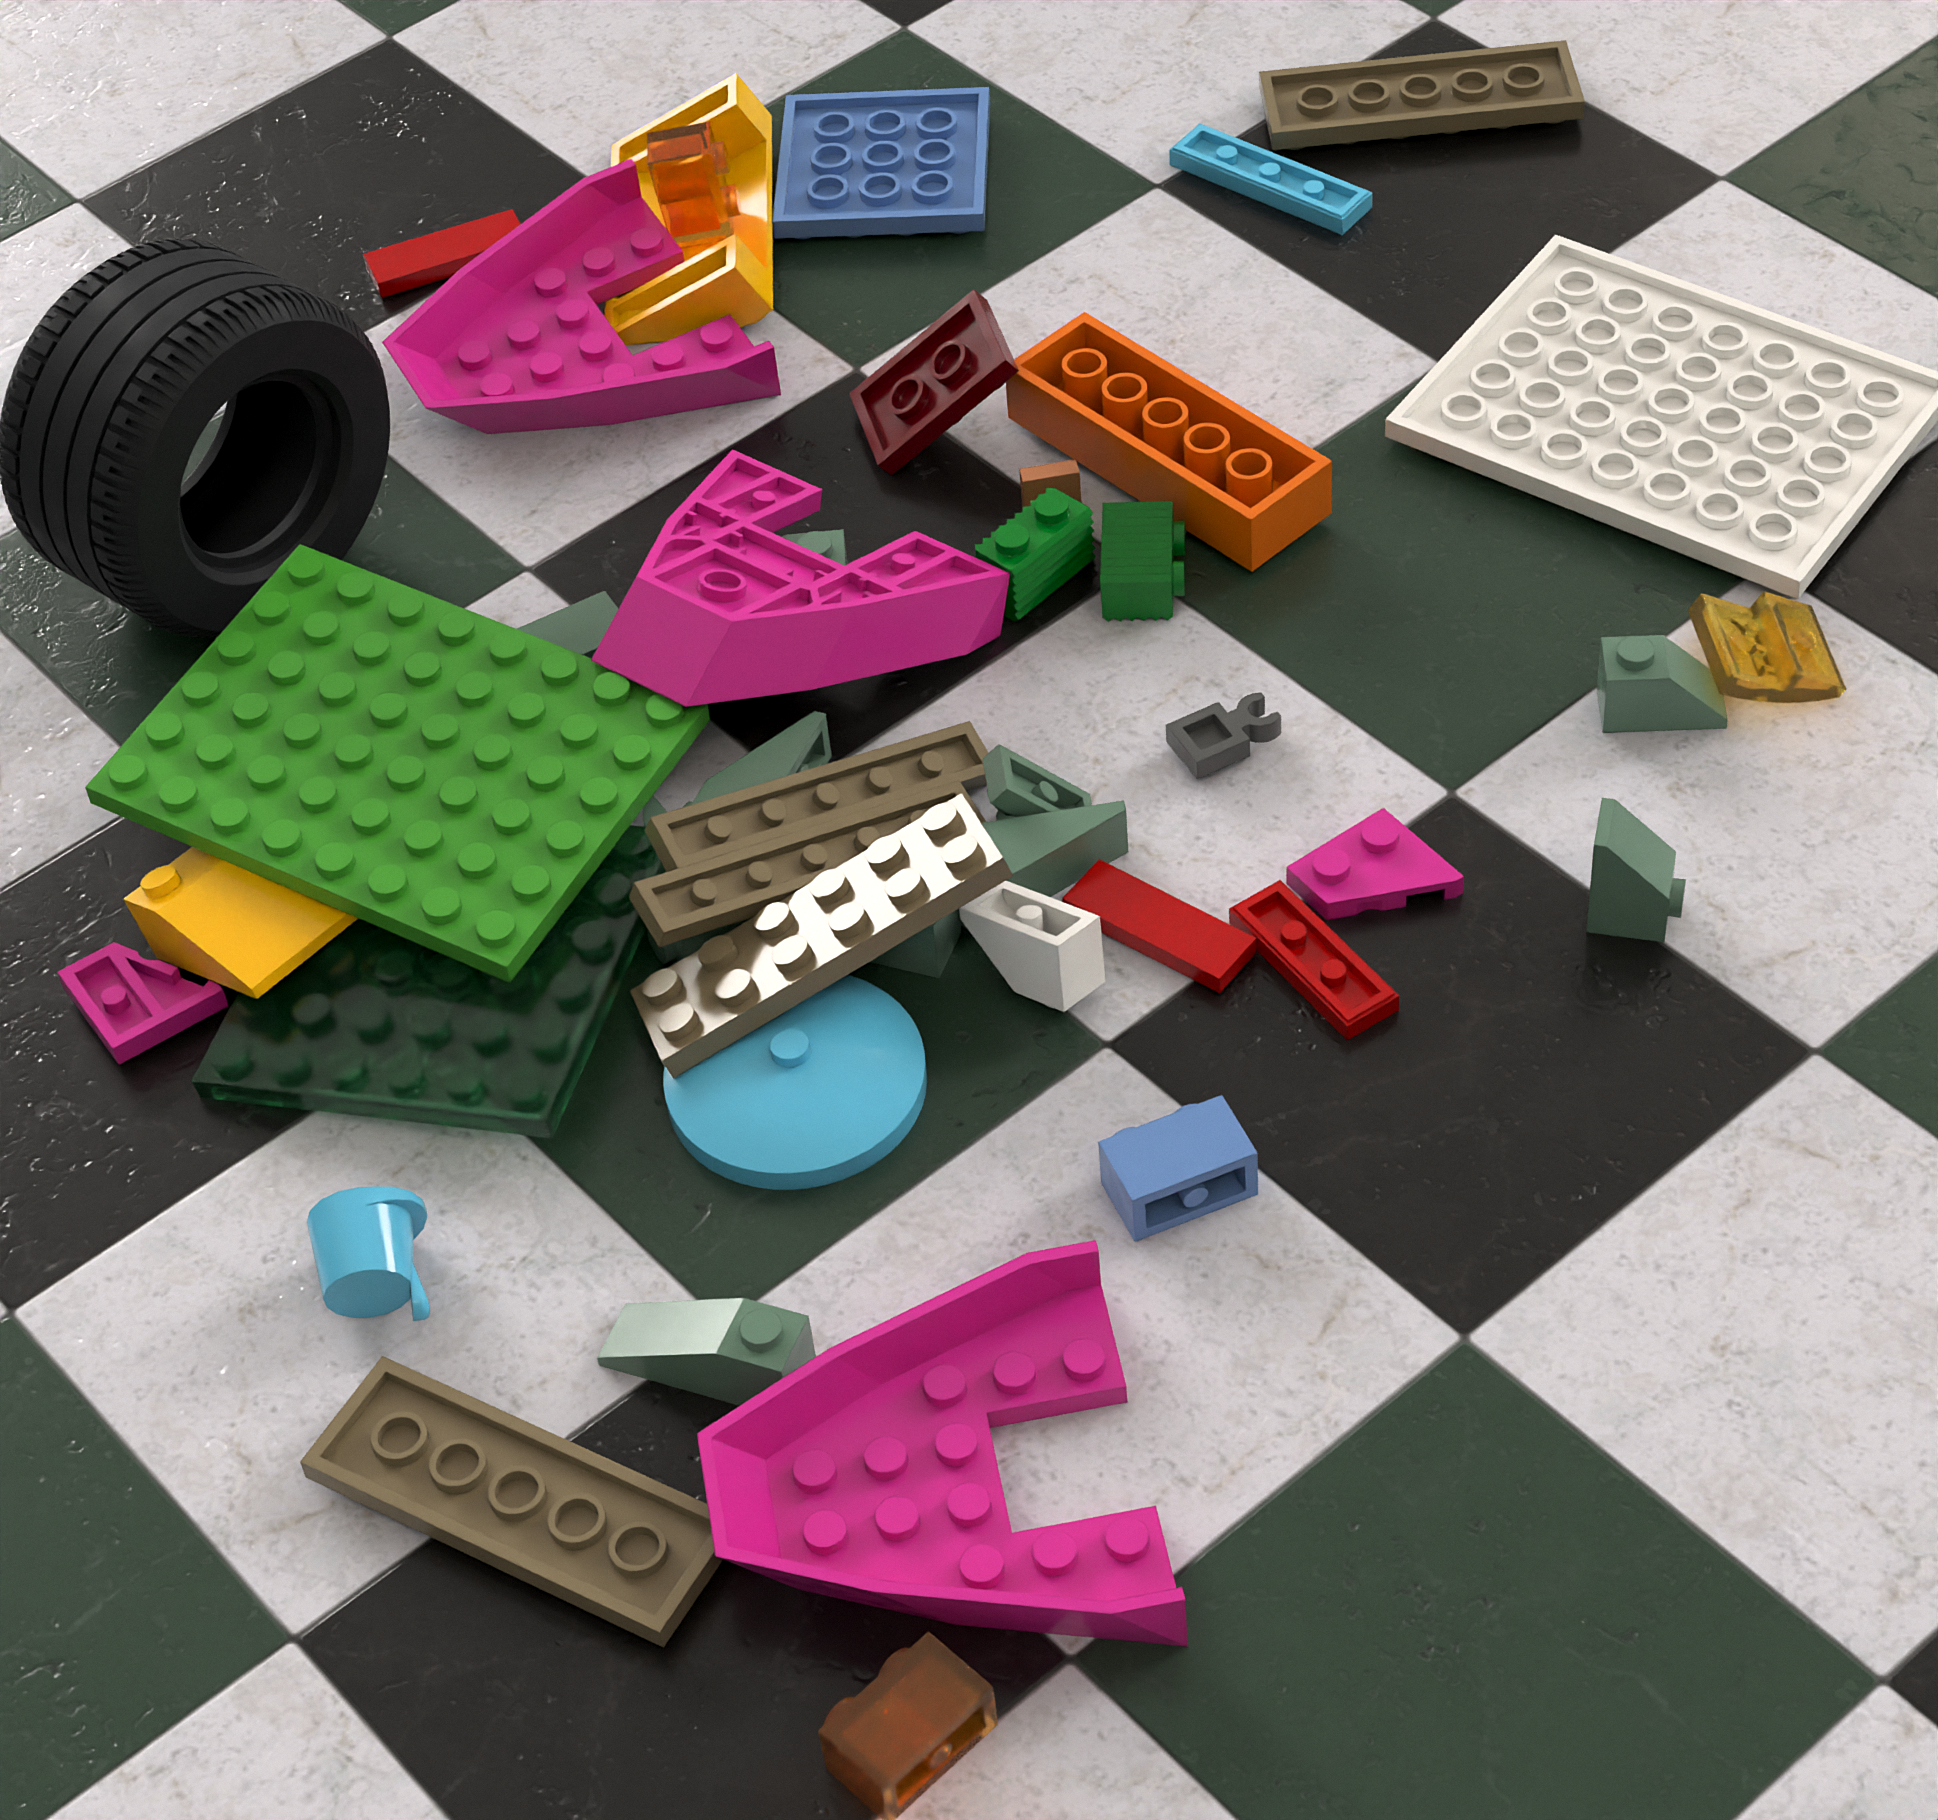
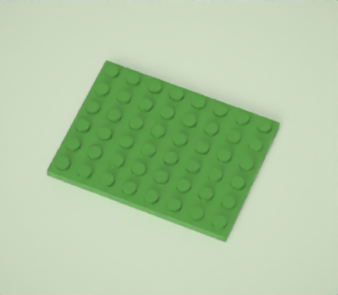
M299 544L85 788L91 804L511 983L710 721L708 704L685 707L591 661L592 658Z

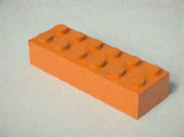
M1083 312L1014 359L1019 371L1006 381L1009 419L1069 457L1076 459L1077 462L1141 502L1173 501V521H1185L1186 531L1251 572L1332 513V460L1086 312Z

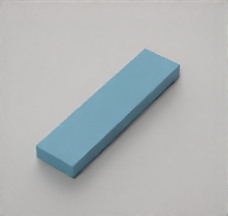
M1200 123L1169 150L1171 166L1340 235L1347 232L1372 208V192Z

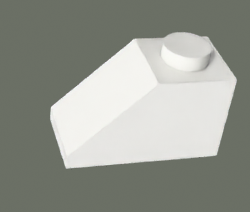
M1004 881L959 908L960 919L1014 992L1043 1003L1048 1007L1065 1012L1106 982L1100 916L1009 881Z

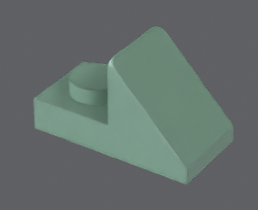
M1000 744L982 758L987 782V794L990 804L994 805L998 810L996 814L997 820L1092 805L1090 794Z

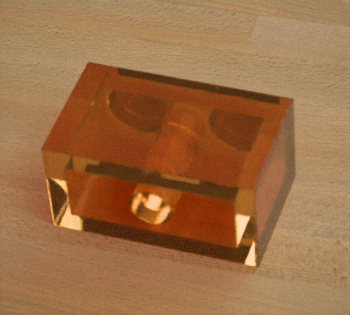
M710 121L647 133L648 169L666 230L678 246L686 248L719 242L734 235V217L742 215L739 192L736 184L727 185L724 175L730 173L727 148L724 141L715 142Z
M928 1631L912 1647H904L894 1652L883 1664L878 1677L855 1698L852 1696L844 1698L829 1712L823 1727L818 1730L826 1769L882 1820H895L998 1725L993 1686Z

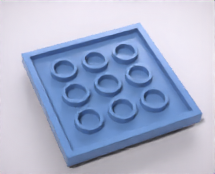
M989 87L786 95L772 218L774 239L795 238L803 240L811 237L834 236L857 238L864 235L899 234L909 236L916 233L951 232L962 234L969 231H985L990 123Z

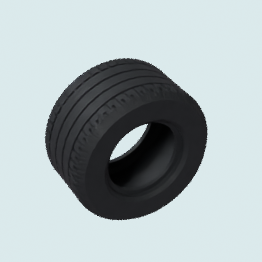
M166 239L138 245L135 248H130L109 258L75 282L50 307L23 347L6 390L0 419V481L5 502L8 505L9 513L12 515L16 527L41 557L58 569L156 627L190 637L217 638L299 544L342 560L352 547L372 510L387 462L390 442V407L384 371L377 352L367 335L343 310L230 250L212 243L188 239ZM227 402L220 426L211 445L195 470L181 485L184 471L196 442L212 417Z

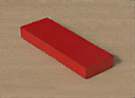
M513 209L365 253L363 255L366 268L380 297L385 298L452 277L460 268L518 227L520 222Z
M1100 859L1062 898V902L1100 916L1101 933L1218 993L1223 991L1256 954L1255 937Z
M1281 880L1229 908V924L1255 937L1256 950L1347 1041L1399 1011V995Z

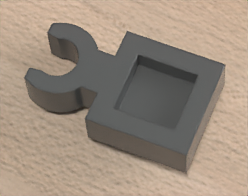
M1261 692L1252 693L1242 698L1237 705V709L1227 712L1217 702L1166 724V742L1195 778L1199 779L1249 757L1250 741L1264 743L1276 739L1281 734V715L1278 712H1274L1266 717H1261L1265 714V696Z

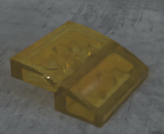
M1763 591L1753 605L1748 608L1701 593L1688 609L1719 694L1759 702L1801 703L1839 698L1846 690L1811 605Z

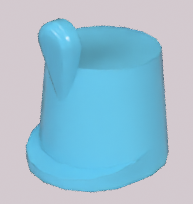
M357 1187L338 1191L325 1197L310 1210L307 1226L323 1300L328 1309L346 1317L371 1318L395 1311L411 1299L413 1321L429 1318L430 1306L428 1298L413 1263V1240L424 1229L427 1220V1209L423 1199L411 1191L397 1187Z

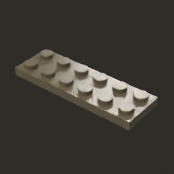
M1566 40L1259 72V89L1272 150H1299L1309 146L1338 143L1349 145L1358 141L1387 138L1405 139L1409 136L1436 133L1455 134L1460 131L1485 128L1506 129L1515 125L1544 122L1555 124L1564 120L1584 118L1585 100Z
M961 793L946 803L933 806L921 818L894 834L876 840L867 850L837 868L822 872L810 884L780 902H774L765 906L756 916L726 934L711 938L699 950L669 968L654 972L645 982L630 990V993L662 1063L671 1076L675 1078L1013 877V874Z
M384 1356L379 1359L300 1461L306 1478L663 1648L723 1561V1559L715 1556L708 1505Z

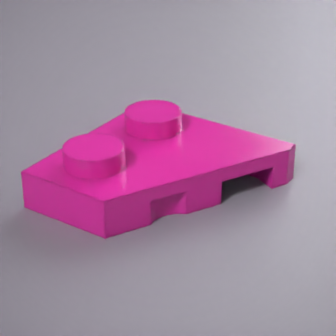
M1385 808L1378 810L1286 867V884L1326 920L1355 916L1368 909L1384 911L1406 907V898L1409 895L1441 890L1444 900L1463 894L1464 876Z
M115 942L57 972L64 990L119 1065L228 1007L224 991L218 983L209 980L204 986H200L181 978L178 967L160 960L144 959L139 955L138 951Z

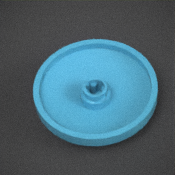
M846 975L677 1077L673 1078L664 1066L663 1088L672 1127L680 1142L697 1161L724 1178L741 1184L773 1190H796L824 1186L849 1178L873 1166L897 1147L913 1127L922 1109L927 1088V1067L920 1033L914 1021L901 1004L877 986L862 979Z

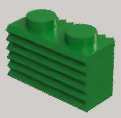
M1046 488V493L1038 494L1036 500L1030 501L1031 506L1022 507L1023 512L1015 513V519H1007V524L999 525L995 532H991L990 538H983V544H975L977 559L1010 573L1004 616L1014 622L1021 619L1096 558L1092 552L1096 549L1092 544L1095 540L1092 536L1094 529L1091 527L1094 522L1090 517L1093 515V512L1088 506L1056 488Z
M1173 501L1102 503L1100 567L1102 618L1109 622L1113 618L1119 621L1128 618L1133 621L1138 617L1145 621L1151 617L1156 621L1163 617L1168 621L1173 617V596H1185L1184 561H1174V556H1185V521H1173Z

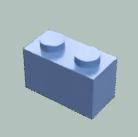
M1223 1095L1199 1104L1185 1105L1170 1115L1138 1127L1124 1128L1113 1136L1098 1141L1101 1184L1134 1242L1258 1195V1153Z

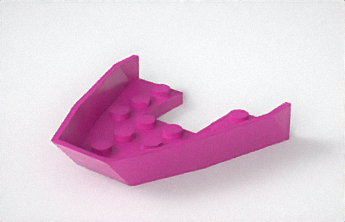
M632 159L587 176L460 268L382 342L426 409L486 434L614 425L781 395L774 346L770 341H766L754 347L730 314L632 355L597 307V304L638 288L685 262L681 248L642 198L636 164Z
M732 449L667 519L591 661L685 707L813 690L966 655L1001 635L1010 573L917 531L907 534L845 566L773 533L819 511L823 489Z
M1096 1240L1025 1253L827 1349L698 1432L697 1438L715 1556L799 1590L954 1625L1188 1647L1186 1600L1183 1588H1176L1156 1506L1013 1533L1011 1530L990 1428L1128 1402L1127 1386L1101 1285L1099 1250Z

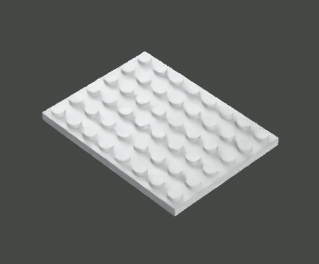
M1555 235L1385 419V437L1799 599L1937 423L1938 372Z

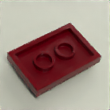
M973 289L858 385L849 395L877 465L892 476L910 460L917 457L922 450L945 431L958 423L990 394L1002 387L1019 370L988 300Z

